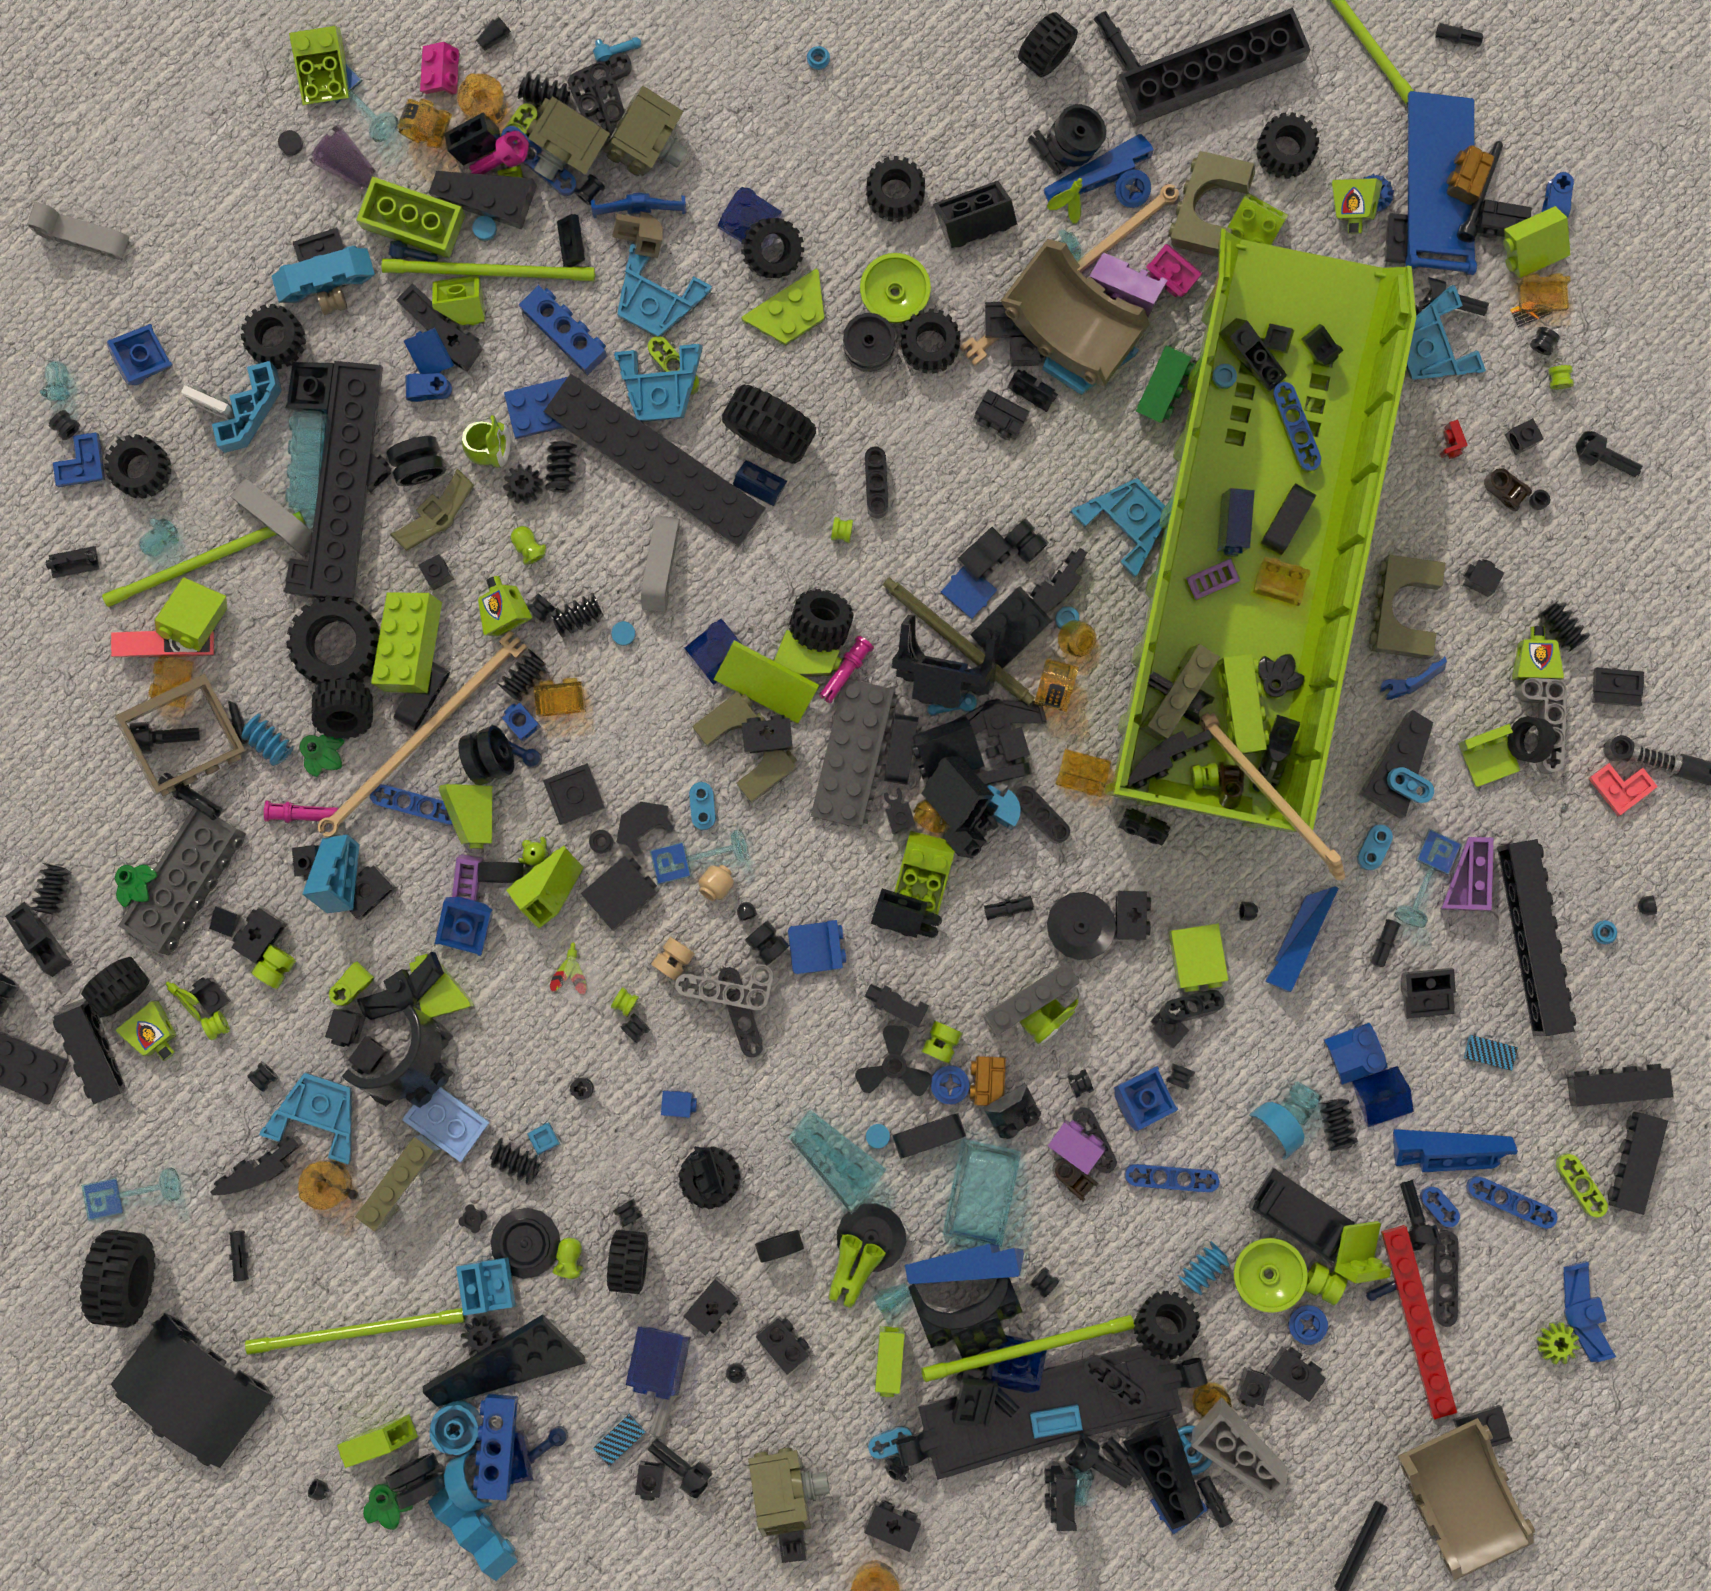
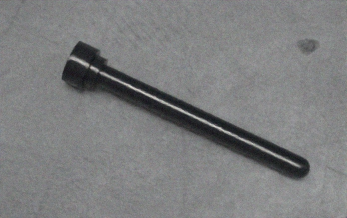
M1496 141L1493 145L1491 155L1494 156V161L1480 198L1472 204L1467 221L1459 226L1457 238L1463 242L1470 243L1475 241L1478 233L1476 221L1503 148L1501 141Z

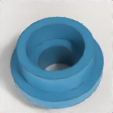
M822 46L811 48L807 53L808 65L815 70L826 68L830 62L828 50ZM816 56H821L823 59L822 61L817 62L814 60V58Z
M1599 921L1593 927V938L1600 944H1610L1617 937V928L1610 921ZM1602 928H1605L1608 932L1606 937L1601 935Z

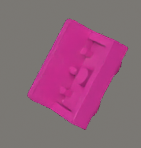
M446 42L422 46L420 92L431 94L446 91L452 95L457 94L459 50Z
M1165 244L1152 262L1146 266L1149 270L1148 275L1151 278L1159 281L1162 277L1168 280L1166 290L1174 297L1178 295L1180 297L1185 296L1203 274L1168 244Z

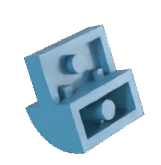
M988 785V788L994 794L987 805L995 810L992 817L999 824L1012 830L1019 820L1021 811L1017 797L1009 789L1002 797L1000 796L1001 791Z
M508 1257L456 1266L463 1315L484 1313L516 1306Z

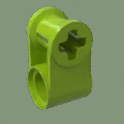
M356 961L331 987L329 999L335 1005L347 1006L372 983L375 977ZM338 990H346L344 993L345 1000L337 999L339 997Z

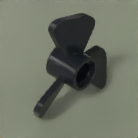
M886 1026L883 1029V1037L889 1055L884 1058L882 1066L858 1069L855 1073L858 1084L863 1092L871 1093L887 1076L890 1078L901 1077L915 1096H922L929 1087L932 1076L927 1071L907 1067L905 1059L901 1056L909 1037V1030L904 1026ZM891 1059H898L901 1062V1069L896 1073L890 1072L887 1068V1064Z

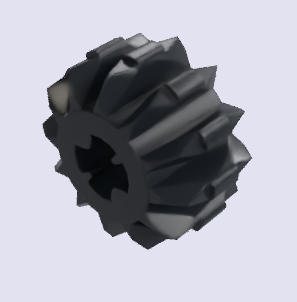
M518 464L517 472L510 468L509 471L512 476L505 475L504 480L508 483L503 485V489L509 491L507 497L509 499L514 498L516 504H519L522 498L525 505L529 504L530 497L537 501L538 498L535 492L542 493L543 490L539 486L544 484L543 479L538 478L540 472L538 470L532 472L531 465H528L525 471L522 464ZM525 480L527 484H525L524 489H521L520 485H522V481Z
M483 1315L480 1322L474 1317L471 1319L472 1325L468 1323L464 1325L465 1330L468 1332L462 1333L461 1338L468 1339V1341L463 1343L462 1346L463 1348L469 1345L472 1347L468 1352L469 1355H472L476 1350L479 1353L496 1343L495 1341L503 1338L501 1335H496L502 1329L501 1326L492 1327L496 1321L495 1319H491L487 1324V1317ZM481 1331H483V1336H487L483 1343L481 1338L477 1337Z

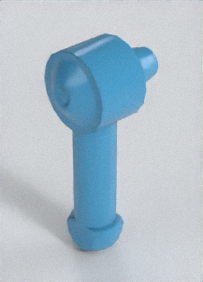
M634 37L632 40L609 47L601 39L595 41L596 47L593 50L597 62L607 61L614 54L638 49L641 47V40L638 37Z
M968 693L959 708L948 709L940 704H931L928 706L927 712L931 716L959 709L964 712H970L975 709L977 700L974 695Z

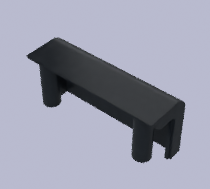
M1273 1167L1248 1205V1208L1332 1264L1335 1263L1337 1258L1336 1252L1340 1247L1344 1226L1355 1224L1354 1221Z

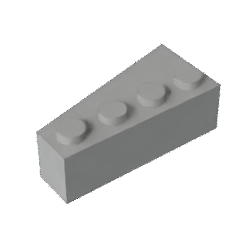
M1221 1397L1193 1428L1191 1447L1272 1501L1287 1485V1467Z

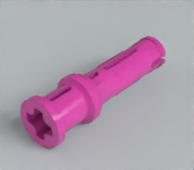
M857 636L855 644L849 652L844 653V661L822 692L819 693V696L822 699L825 697L824 701L831 704L855 668H861L863 659L868 652L873 651L874 646L863 637Z
M266 800L264 805V821L284 820L285 823H290L293 820L320 822L323 818H330L339 807L299 806L288 801L285 804L271 803L270 800Z

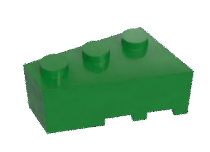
M1166 345L1136 412L1160 423H1164L1165 420L1169 421L1175 410L1173 404L1176 398L1179 399L1184 391L1185 385L1183 384L1195 366L1196 357Z

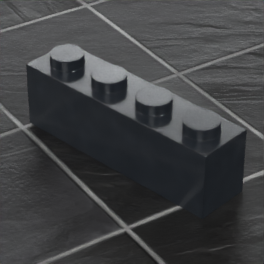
M1661 1063L1647 1064V1069L1638 1070L1637 1066L1622 1067V1072H1614L1613 1068L1598 1069L1599 1074H1589V1070L1575 1071V1076L1567 1077L1570 1106L1578 1107L1674 1097L1670 1068H1662Z
M1633 1112L1632 1116L1628 1117L1626 1123L1627 1136L1626 1139H1623L1620 1146V1153H1622L1620 1163L1618 1162L1614 1169L1616 1179L1614 1186H1611L1608 1192L1610 1206L1642 1215L1645 1214L1668 1120L1640 1112Z

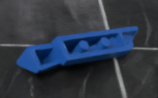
M1138 134L1045 187L1043 191L1046 199L1049 202L1057 194L1070 189L1073 182L1077 181L1078 178H1082L1080 195L1117 181L1120 174L1130 169H1135L1136 163L1151 158L1154 149L1142 134Z
M1334 886L1304 897L1274 959L1278 963L1265 982L1285 992L1293 990L1337 894L1338 887Z
M1393 1130L1395 1165L1404 1166L1420 1163L1422 1172L1494 1169L1501 1164L1500 1159L1502 1157L1512 1154L1516 1155L1518 1152L1515 1141L1511 1136Z
M986 1244L906 1264L907 1280L909 1284L1018 1277L1021 1273L1024 1251L1019 1248L1000 1251L999 1245Z

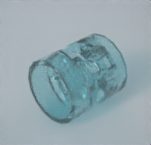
M1295 1080L1289 1091L1291 1097L1284 1098L1280 1105L1286 1108L1297 1119L1299 1124L1305 1126L1312 1115L1309 1109L1317 1107L1323 1097Z

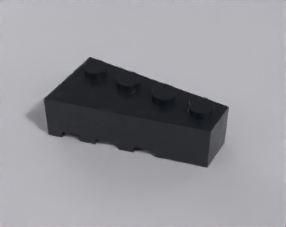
M436 171L429 194L434 198L461 206L463 210L480 216H488L495 221L522 229L537 185L533 178Z
M1414 710L1406 713L1359 795L1399 819L1406 817L1411 800L1392 790L1387 783V776L1392 769L1399 767L1407 768L1419 774L1434 722ZM1399 775L1396 777L1398 784L1402 782V778Z
M84 998L63 1006L53 1017V1025L58 1034L61 1033L64 1039L63 1047L67 1055H71L75 1063L73 1068L76 1075L83 1080V1090L86 1097L91 1099L93 1104L121 1094L126 1087L115 1058H109L108 1056L110 1045L107 1037L99 1032V1024H101L99 1016L92 1013L90 1005Z
M1173 1415L1135 1430L1123 1441L1124 1446L1171 1529L1190 1524L1204 1508Z

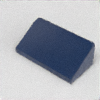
M748 460L744 461L733 482V486L772 506H775L787 484V480Z

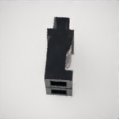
M870 984L864 997L876 1002L875 1008L879 1010L884 1008L888 1013L919 1028L929 1005L920 1001L918 1007L904 1001L898 993L891 992L892 989L884 985L883 989Z

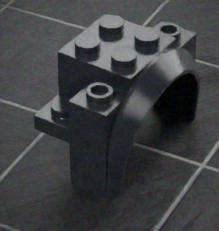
M907 615L901 624L899 650L892 659L891 668L897 669L896 677L903 678L908 682H914L912 699L919 700L923 704H940L948 709L959 708L969 691H972L975 695H989L995 681L1001 632L994 630L992 639H987L983 663L969 669L966 663L925 656L916 639V615Z
M1009 1277L997 1278L993 1290L983 1301L953 1313L940 1312L930 1308L922 1300L915 1284L908 1287L930 1347L943 1346L947 1342L954 1340L962 1359L978 1355L980 1352L990 1348H997L1001 1344L1008 1342L1000 1321L1011 1319L1023 1312Z

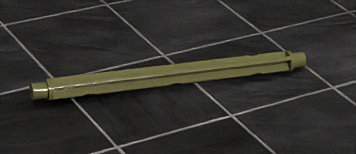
M889 577L883 583V586L889 590L891 595L977 666L983 663L985 654L911 594L899 582H895ZM998 664L996 665L995 680L1019 701L1022 700L1029 706L1035 697Z

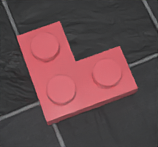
M1610 763L1604 765L1588 778L1617 816L1622 815L1658 787L1644 768H1640L1623 781Z

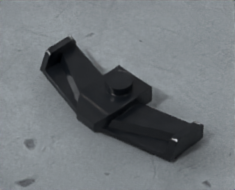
M998 698L986 701L984 705L959 717L967 716L975 735L987 729L988 737L997 736L1012 730L1010 723H1047L1041 701H1033L1028 706L1023 701L1000 700Z
M430 952L426 959L410 975L407 970L401 969L385 979L383 982L387 990L357 999L362 1014L368 1019L374 1020L403 1011L409 1005H417L421 997L444 974L436 952Z

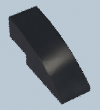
M24 901L5 917L26 951L33 955L42 971L54 977L72 962L46 925L33 910L29 909L30 906Z

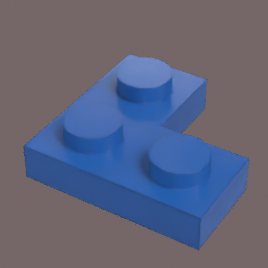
M95 432L73 436L76 459L53 462L55 485L57 487L104 481L105 474L99 434Z

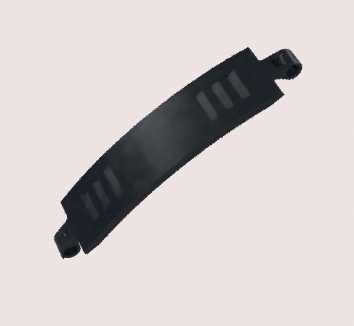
M1143 1344L1099 1355L1143 1388L1146 1394L1145 1403L1136 1410L1128 1408L1085 1374L1084 1363L1087 1358L997 1382L998 1387L1020 1408L1010 1418L994 1403L988 1427H985L984 1424L972 1426L953 1423L952 1417L958 1394L919 1406L923 1431L896 1441L901 1465L903 1467L915 1465L931 1457L937 1480L1015 1456L1080 1438L1079 1434L1091 1436L1182 1413L1178 1388H1194L1208 1383L1202 1358L1198 1357L1171 1363L1168 1356L1165 1360H1162L1160 1355L1153 1357L1150 1355L1151 1351L1147 1350L1145 1352L1142 1349ZM1098 1361L1096 1363H1089L1091 1366L1090 1371L1098 1370L1102 1373V1377L1099 1379L1103 1381L1106 1373L1110 1370L1106 1368L1105 1372H1103L1099 1368L1100 1363ZM1116 1375L1110 1376L1107 1380L1111 1388L1116 1389L1122 1385L1121 1378ZM1126 1383L1124 1390L1119 1394L1123 1396L1124 1392L1130 1395V1402L1133 1403L1135 1400L1140 1402V1393L1137 1391L1135 1394L1129 1392L1127 1388L1130 1385ZM1078 1404L1083 1430L1034 1439L1030 1418L1031 1412Z

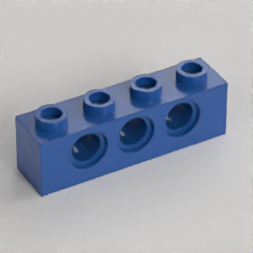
M538 285L518 304L521 311L588 376L607 357L606 345L597 336L593 339L588 334L590 331L582 321L576 322L571 317L573 313L564 304L560 306L554 301L556 296L548 288L543 290ZM551 308L554 310V313L549 317L542 315L545 309ZM562 325L571 326L567 333L559 332V328ZM579 341L587 342V346L584 349L575 348Z
M488 1394L485 1400L481 1401L480 1415L484 1416L483 1425H480L478 1429L481 1451L477 1450L475 1461L476 1466H479V1475H475L473 1491H477V1498L506 1501L510 1496L518 1396ZM492 1416L501 1417L503 1426L500 1428L493 1426L491 1422ZM490 1441H497L501 1445V1451L498 1453L491 1451L489 1448ZM487 1467H496L499 1471V1476L496 1478L490 1477L487 1473Z

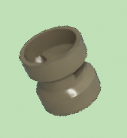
M340 286L333 288L329 293L326 291L317 293L324 315L332 314L333 310L338 309L342 311L348 309Z

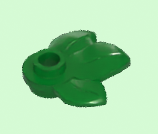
M324 734L319 737L315 735L305 736L300 742L299 749L304 756L306 771L312 776L318 777L322 768L326 770L341 769L342 761L336 750L345 741L342 738L326 737ZM314 742L316 750L309 751L307 749L308 743Z
M123 865L118 868L115 874V882L118 885L116 891L117 901L125 908L132 900L148 902L149 893L146 883L157 878L156 871L147 865H139L137 867Z
M378 1484L369 1493V1502L364 1506L363 1515L368 1524L378 1520L384 1528L395 1530L399 1524L400 1512L412 1510L413 1505L399 1510L394 1499L399 1491L390 1490L386 1484ZM384 1495L386 1498L379 1500L377 1496Z

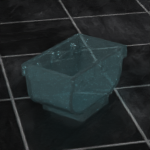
M962 1138L942 1231L943 1235L985 1244H995L1002 1247L1022 1151Z

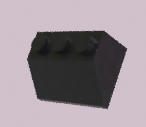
M999 181L933 204L944 237L951 248L962 247L968 242L984 239L990 234L1006 231L1012 226L1018 225L1012 199Z

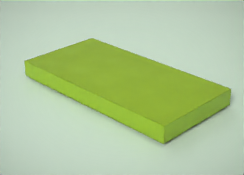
M735 640L714 678L715 681L736 692L738 691L742 695L746 694L751 700L780 715H785L786 718H790V720L797 724L819 687V684Z

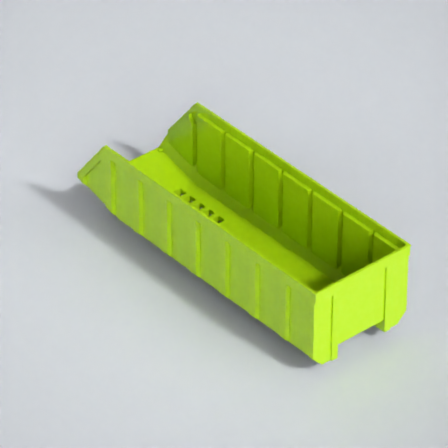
M1221 228L1218 241V274L1215 287L1204 304L1201 321L1206 325L1201 352L1199 360L1189 375L1187 390L1192 396L1186 425L1176 441L1173 458L1178 461L1171 499L1162 510L1159 523L1164 533L1157 568L1149 577L1145 594L1150 598L1144 632L1142 641L1134 647L1131 663L1136 666L1128 710L1120 716L1117 729L1122 734L1114 779L1112 783L1106 785L1104 794L1136 801L1137 805L1147 807L1161 805L1242 822V826L1249 828L1263 827L1286 832H1297L1261 791L1257 792L1253 789V782L1245 773L1241 801L1238 807L1234 809L1224 808L1219 803V786L1210 787L1209 785H1204L1199 789L1193 788L1192 765L1204 767L1210 763H1216L1217 768L1219 762H1224L1225 765H1237L1213 738L1207 743L1209 747L1202 751L1195 752L1193 749L1186 752L1187 756L1176 762L1170 759L1173 767L1168 771V776L1156 780L1155 777L1146 780L1148 784L1134 790V787L1128 789L1125 787L1128 783V778L1141 760L1164 741H1158L1139 729L1151 708L1156 707L1165 696L1148 685L1149 676L1153 671L1174 683L1180 672V669L1177 668L1189 648L1198 644L1220 657L1218 661L1224 657L1252 654L1253 659H1257L1259 665L1260 659L1263 656L1275 662L1280 656L1291 654L1295 660L1296 667L1294 672L1305 676L1301 687L1297 690L1286 691L1283 696L1278 698L1270 697L1264 691V681L1258 673H1255L1256 682H1260L1262 688V697H1259L1260 707L1264 706L1266 720L1262 721L1264 731L1267 730L1268 734H1270L1277 715L1300 722L1290 756L1276 791L1313 830L1416 322L1412 266L1382 268L1243 240L1227 232L1226 229ZM1234 319L1247 320L1263 342L1270 323L1294 330L1288 353L1274 350L1269 351L1288 375L1281 382H1288L1293 385L1303 411L1306 399H1315L1310 412L1304 411V414L1321 455V463L1316 470L1308 472L1299 466L1273 398L1275 387L1268 391L1232 353L1220 337L1219 333ZM1319 324L1325 327L1334 342L1343 349L1337 360L1332 363L1331 368L1329 367L1330 364L1323 365L1317 362L1301 340ZM1221 364H1229L1237 372L1235 383L1228 389L1218 388L1212 380L1215 368ZM1327 380H1328L1329 382H1328L1327 391H1325V386H1326V383H1327ZM1284 387L1280 388L1281 391L1278 396L1284 397L1286 402L1285 405H1281L1284 409L1288 405L1295 404L1294 400L1289 403L1288 394L1291 393L1290 390L1285 391ZM1254 389L1253 398L1251 400L1252 391ZM1324 403L1323 412L1320 414L1322 404ZM1291 409L1286 412L1288 421L1296 422L1299 420L1298 411ZM1318 426H1319L1318 436L1315 437V436H1316L1317 428H1318ZM1300 431L1295 434L1294 439L1296 443L1302 445L1307 443L1308 436L1305 432ZM1245 435L1243 446H1241L1243 436ZM1309 445L1307 448L1299 450V453L1301 454L1305 451L1306 459L1303 462L1304 464L1309 463L1311 467L1314 466L1313 462L1316 458L1314 456L1313 460H1311L1308 450L1313 448L1312 445ZM1296 483L1316 494V497L1288 547L1280 555L1262 545L1261 541L1293 485ZM1231 558L1240 581L1195 600L1186 578ZM1225 566L1222 568L1226 579L1230 580L1231 576ZM1213 571L1217 583L1221 584L1222 580L1218 571ZM1204 575L1209 588H1212L1213 584L1209 575ZM1195 579L1200 592L1205 591L1200 579ZM1216 663L1200 688L1215 697L1212 704H1208L1199 711V716L1206 713H1214L1220 724L1218 727L1228 737L1218 665ZM1278 682L1271 683L1274 688L1280 687ZM1182 716L1170 737L1183 731L1188 739L1204 732L1200 722L1196 725ZM1263 751L1243 754L1258 769Z

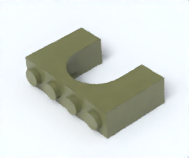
M1199 151L1198 157L1192 161L1190 169L1192 175L1190 180H1186L1184 184L1183 194L1185 196L1183 202L1179 201L1177 205V219L1175 223L1171 224L1168 236L1171 238L1174 247L1219 257L1218 241L1221 228L1226 229L1231 234H1233V231L1230 228L1201 220L1195 213L1196 204L1202 195L1217 188L1249 194L1255 176L1254 163Z
M1390 554L1384 558V561L1381 560L1379 565V575H1382L1381 584L1377 585L1375 594L1379 601L1378 607L1374 608L1372 620L1376 621L1375 630L1371 631L1369 644L1373 645V652L1421 659H1430L1434 656L1437 633L1414 630L1400 624L1394 616L1392 601L1395 593L1403 587L1413 586L1434 590L1441 588L1444 580L1445 562Z
M1201 644L1190 647L1177 667L1180 669L1176 680L1156 707L1151 708L1139 729L1158 741L1168 739L1220 657Z
M737 691L692 727L706 746L710 747L729 731L742 728V723H747L746 719L760 717L761 721L766 720L760 712L758 714L753 712L750 708L753 706V703L747 695L741 696ZM766 728L765 732L761 733L760 736H764L765 740H768L774 732L770 733ZM784 750L764 752L760 764L736 782V784L748 800L753 803L795 771L797 767L794 763L797 762V759L789 750L786 752Z
M422 1134L414 1136L356 1214L355 1218L374 1232L386 1227L400 1208L397 1203L404 1192L424 1169L431 1166L442 1149Z

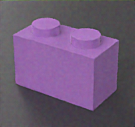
M1065 1120L1048 1144V1147L1088 1175L1106 1149L1102 1146L1104 1142L1093 1134L1088 1136L1082 1131L1084 1128L1076 1121L1071 1120L1069 1122Z

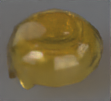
M1071 620L1064 624L1058 633V644L1064 653L1074 657H1083L1090 654L1096 645V632L1091 625L1085 622Z
M926 799L918 802L913 811L915 813V822L933 833H943L947 826L946 821Z
M1208 1382L1198 1386L1191 1398L1194 1410L1201 1414L1202 1417L1209 1412L1221 1397L1231 1408L1232 1404L1226 1389L1215 1382Z

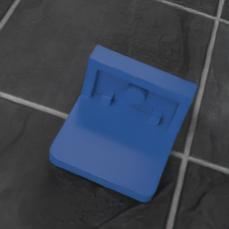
M837 920L797 925L788 928L792 971L795 974L843 968L842 963H846L845 949H840L839 939H843L842 925L837 924Z

